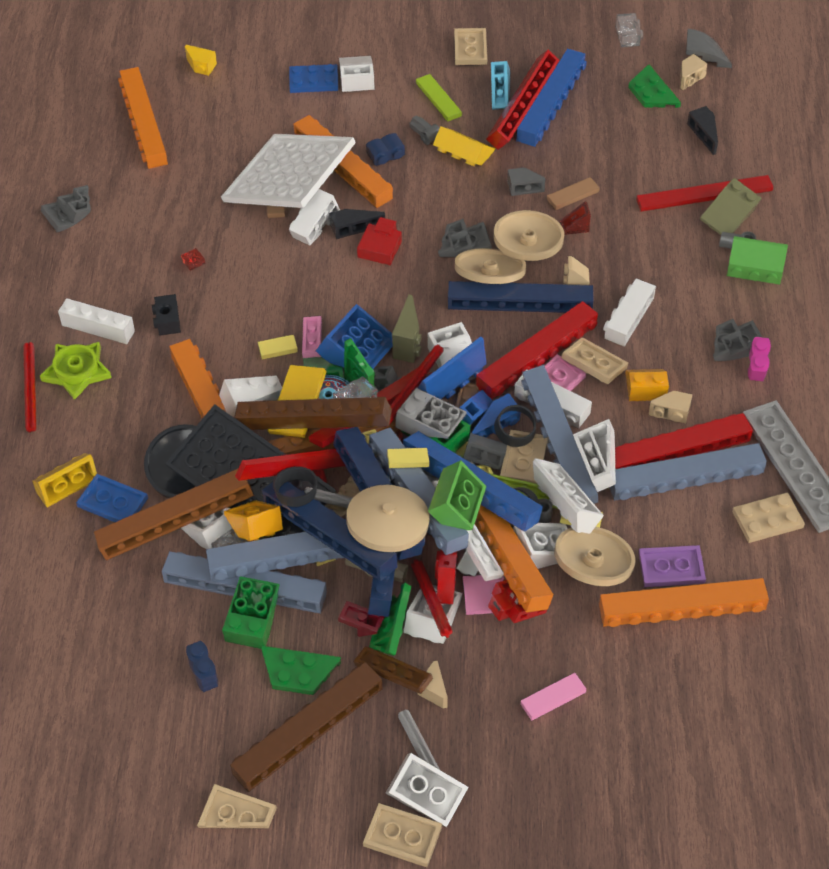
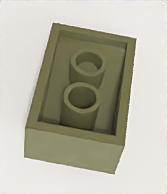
M733 178L700 217V220L720 235L722 232L734 233L753 213L762 198Z
M409 294L392 333L393 359L414 363L416 357H419L421 354L422 346H419L422 335L419 334V323L413 296Z

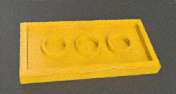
M290 365L278 400L318 399L327 371L325 368ZM308 428L268 429L267 431L269 434L305 438Z

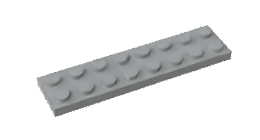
M777 400L743 411L753 429L752 433L817 532L829 530V477Z

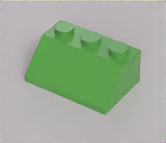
M734 236L727 276L780 285L788 245Z
M460 460L443 468L428 512L442 525L468 531L473 530L487 486Z

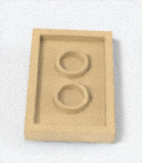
M486 28L454 29L455 65H487Z
M583 337L565 350L561 357L569 364L578 367L606 384L613 381L628 366V362Z
M510 430L509 435L513 437H525L530 433ZM535 434L533 440L525 446L512 447L507 445L500 476L538 484L534 480L533 461L535 458L544 460L548 439L543 438L541 434Z
M789 493L733 507L732 511L748 543L802 529L805 525Z
M378 803L363 846L428 867L442 829V823Z

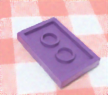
M700 545L639 549L644 587L705 584L706 577Z

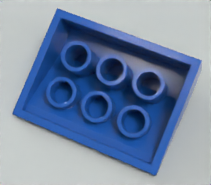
M356 304L326 336L315 351L329 363L344 368V342L351 338L369 366L374 369L391 349L392 333Z
M479 337L425 378L417 388L441 400L443 398L447 400L456 393L454 391L459 386L461 389L470 383L468 379L473 375L476 378V375L483 371L482 368L487 364L483 338Z

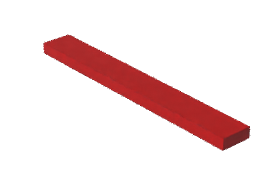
M768 175L738 180L756 194L773 191L774 186ZM730 181L637 195L636 200L641 212L712 201L717 198Z
M418 368L372 397H386L389 405H391ZM429 371L424 379L431 375L432 372ZM353 427L321 428L311 434L309 440L311 443L324 448L334 441L336 431Z
M336 449L242 460L235 477L238 481L276 476L282 470L290 467H305L313 471L342 467L345 464Z

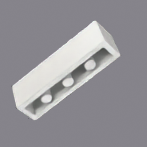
M635 279L632 285L629 284L625 297H621L618 308H614L610 321L607 320L604 325V339L625 347L654 299L655 285L639 279Z
M66 298L58 311L62 326L124 344L129 342L135 332L132 317Z
M522 375L515 383L514 396L521 401L529 403L527 398L529 395L528 390L524 391L521 380H523ZM551 382L568 424L580 428L591 413L592 402Z

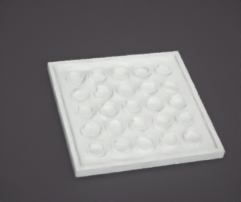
M274 134L224 192L221 198L223 202L304 208L356 142L353 137Z

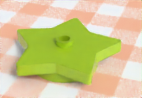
M100 342L86 346L80 344L69 346L56 344L53 363L40 375L41 382L62 385L71 397L76 399L89 384L110 379V371L99 361L101 352Z

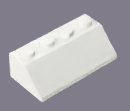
M535 458L533 461L534 480L539 485L538 488L548 495L552 504L560 510V514L572 524L573 530L578 533L590 534L604 515L560 464Z

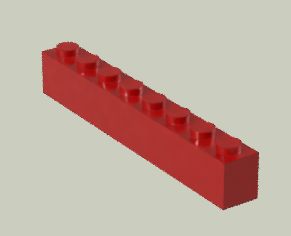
M549 49L535 60L487 136L486 140L497 150L510 141L560 61Z
M582 301L476 375V386L480 391L483 390L491 399L500 396L504 390L515 385L523 375L522 372L543 365L545 361L554 358L562 349L568 348L572 342L581 339L589 330H593L597 326L598 313Z
M744 413L732 414L722 419H714L711 422L696 424L685 429H678L674 432L662 433L648 439L644 438L637 442L625 443L622 446L615 447V469L708 453L747 443L751 440L753 429Z

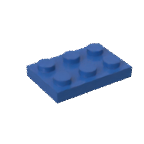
M337 64L289 66L290 93L338 91Z
M96 474L76 504L78 508L117 522L138 513L148 500V494Z

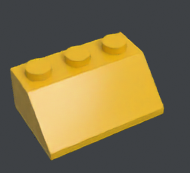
M440 126L433 143L434 146L438 147V151L445 154L448 151L452 153L451 157L461 160V158L466 159L465 163L474 167L476 164L482 166L495 150L491 146Z
M83 453L33 480L35 491L46 507L57 503L91 483L97 474L91 454Z

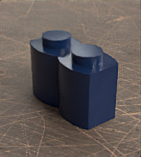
M391 133L381 139L369 141L366 144V153L374 165L377 166L385 164L389 160L403 157L405 155V146L396 133Z
M198 641L186 646L189 666L195 674L200 690L206 692L218 687L216 668L213 661L209 658L206 645L202 641Z

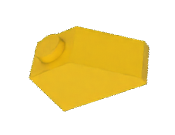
M185 45L186 58L193 71L209 76L217 64L215 51Z

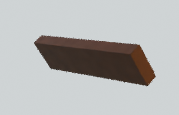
M367 646L362 649L353 661L355 666H361L366 662L380 677L419 694H422L433 679L431 673Z

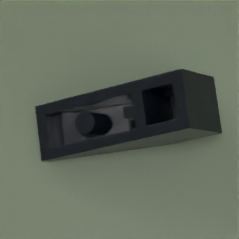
M707 106L690 111L687 125L708 150L715 155L718 146V136L714 113Z
M343 209L329 213L330 226L336 239L363 233L368 224L376 225L380 217L385 218V213L380 211Z

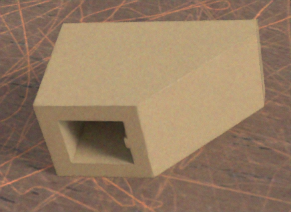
M694 54L682 61L680 72V89L682 90L692 86L695 82L706 76L707 63Z
M568 256V264H564V274H567V276H563V285H589V269L574 257Z
M672 391L651 400L649 415L686 424L692 394Z

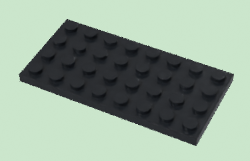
M214 404L165 464L186 481L197 487L238 469L242 460L286 454ZM275 476L248 479L254 496L228 508L231 509L256 500L264 502L262 490L273 482ZM317 477L318 490L337 493L336 489ZM295 479L289 481L299 490L304 491L306 487L313 488V485L306 480ZM281 515L283 530L275 532L273 536L264 537L267 539L306 531Z

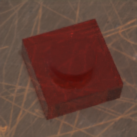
M196 248L181 255V260L190 271L206 264L205 258Z

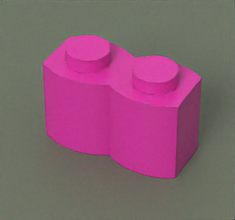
M755 337L753 339L749 352V380L764 381L769 368L768 355L771 348L769 338Z

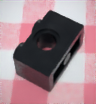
M176 294L154 297L155 304H152L153 315H156V318H153L154 329L158 328L159 336L181 333Z

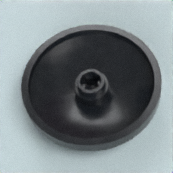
M183 424L167 428L159 433L147 448L144 458L146 477L158 493L169 499L195 488V486L165 464L196 427L195 425Z

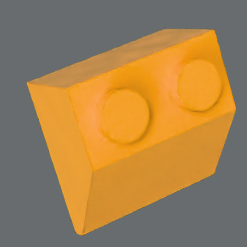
M664 369L625 370L629 401H651L668 393L667 371Z
M256 500L224 511L225 517L237 536L246 539L248 542L259 540L263 536H273L275 532L283 530L280 506Z

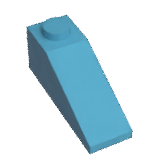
M507 61L491 62L492 109H505L510 98V67Z

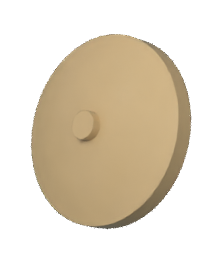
M531 210L515 211L500 218L494 227V242L496 246L506 255L519 260L538 261L547 259L559 252L563 246L564 230L553 217L541 212Z
M480 248L467 250L457 255L454 268L459 275L475 282L504 284L521 279L526 273V262L510 257L499 249Z
M378 485L362 490L354 496L347 508L346 522L351 535L362 545L376 551L398 552L415 546L424 538L429 527V512L424 501L414 492L394 485Z
M595 527L590 534L578 533L569 528L558 536L554 548V556L559 566L571 577L590 585L613 586L620 584L631 576L635 566V555L629 544L615 533L599 527Z

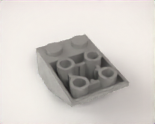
M416 388L397 411L395 427L411 435L419 431L427 437L448 438L467 412Z

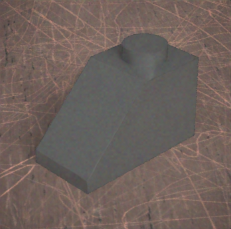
M525 167L508 169L507 183L511 196L545 192V177Z

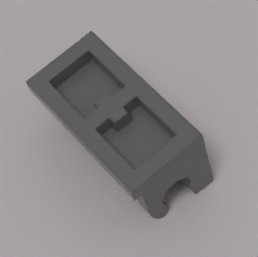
M470 433L463 458L500 470L507 445Z

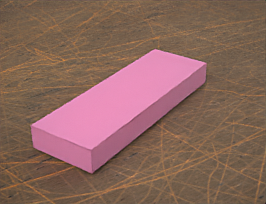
M303 317V358L321 357L315 350L322 343V317Z
M573 673L521 700L520 704L532 721L586 693V688L576 673Z

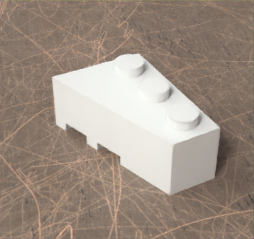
M318 189L307 205L300 209L297 218L290 224L289 231L292 237L311 245L323 232L321 229L326 224L330 225L329 213L340 210L334 196Z
M277 376L224 379L219 396L226 412L235 417L237 402L278 400L282 386Z
M608 419L573 434L597 492L616 484L615 435L613 426Z

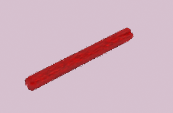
M29 342L23 345L25 428L27 432H35V356L33 343Z
M439 344L433 347L390 405L392 408L390 424L396 417L397 411L419 386L444 352V348Z
M414 560L411 567L439 633L442 637L449 638V635L453 633L424 564L422 561Z

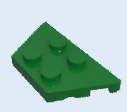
M650 64L629 82L628 88L644 108H665V105H675V108H679L681 106V101Z
M350 338L344 342V379L354 387L357 394H361L363 397H372L374 394V370L369 366Z
M403 583L401 585V592L398 597L392 595L389 617L384 618L378 633L372 635L370 648L388 655H396L399 638L403 632V621L407 614L406 608L411 590L409 584Z
M267 646L261 647L272 689L314 695L320 689V685L330 677L333 669L341 664V657Z

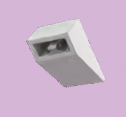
M371 56L339 58L342 92L374 90V71Z
M462 322L428 333L429 351L437 344L444 348V352L436 361L439 368L472 343ZM474 375L468 380L475 379Z

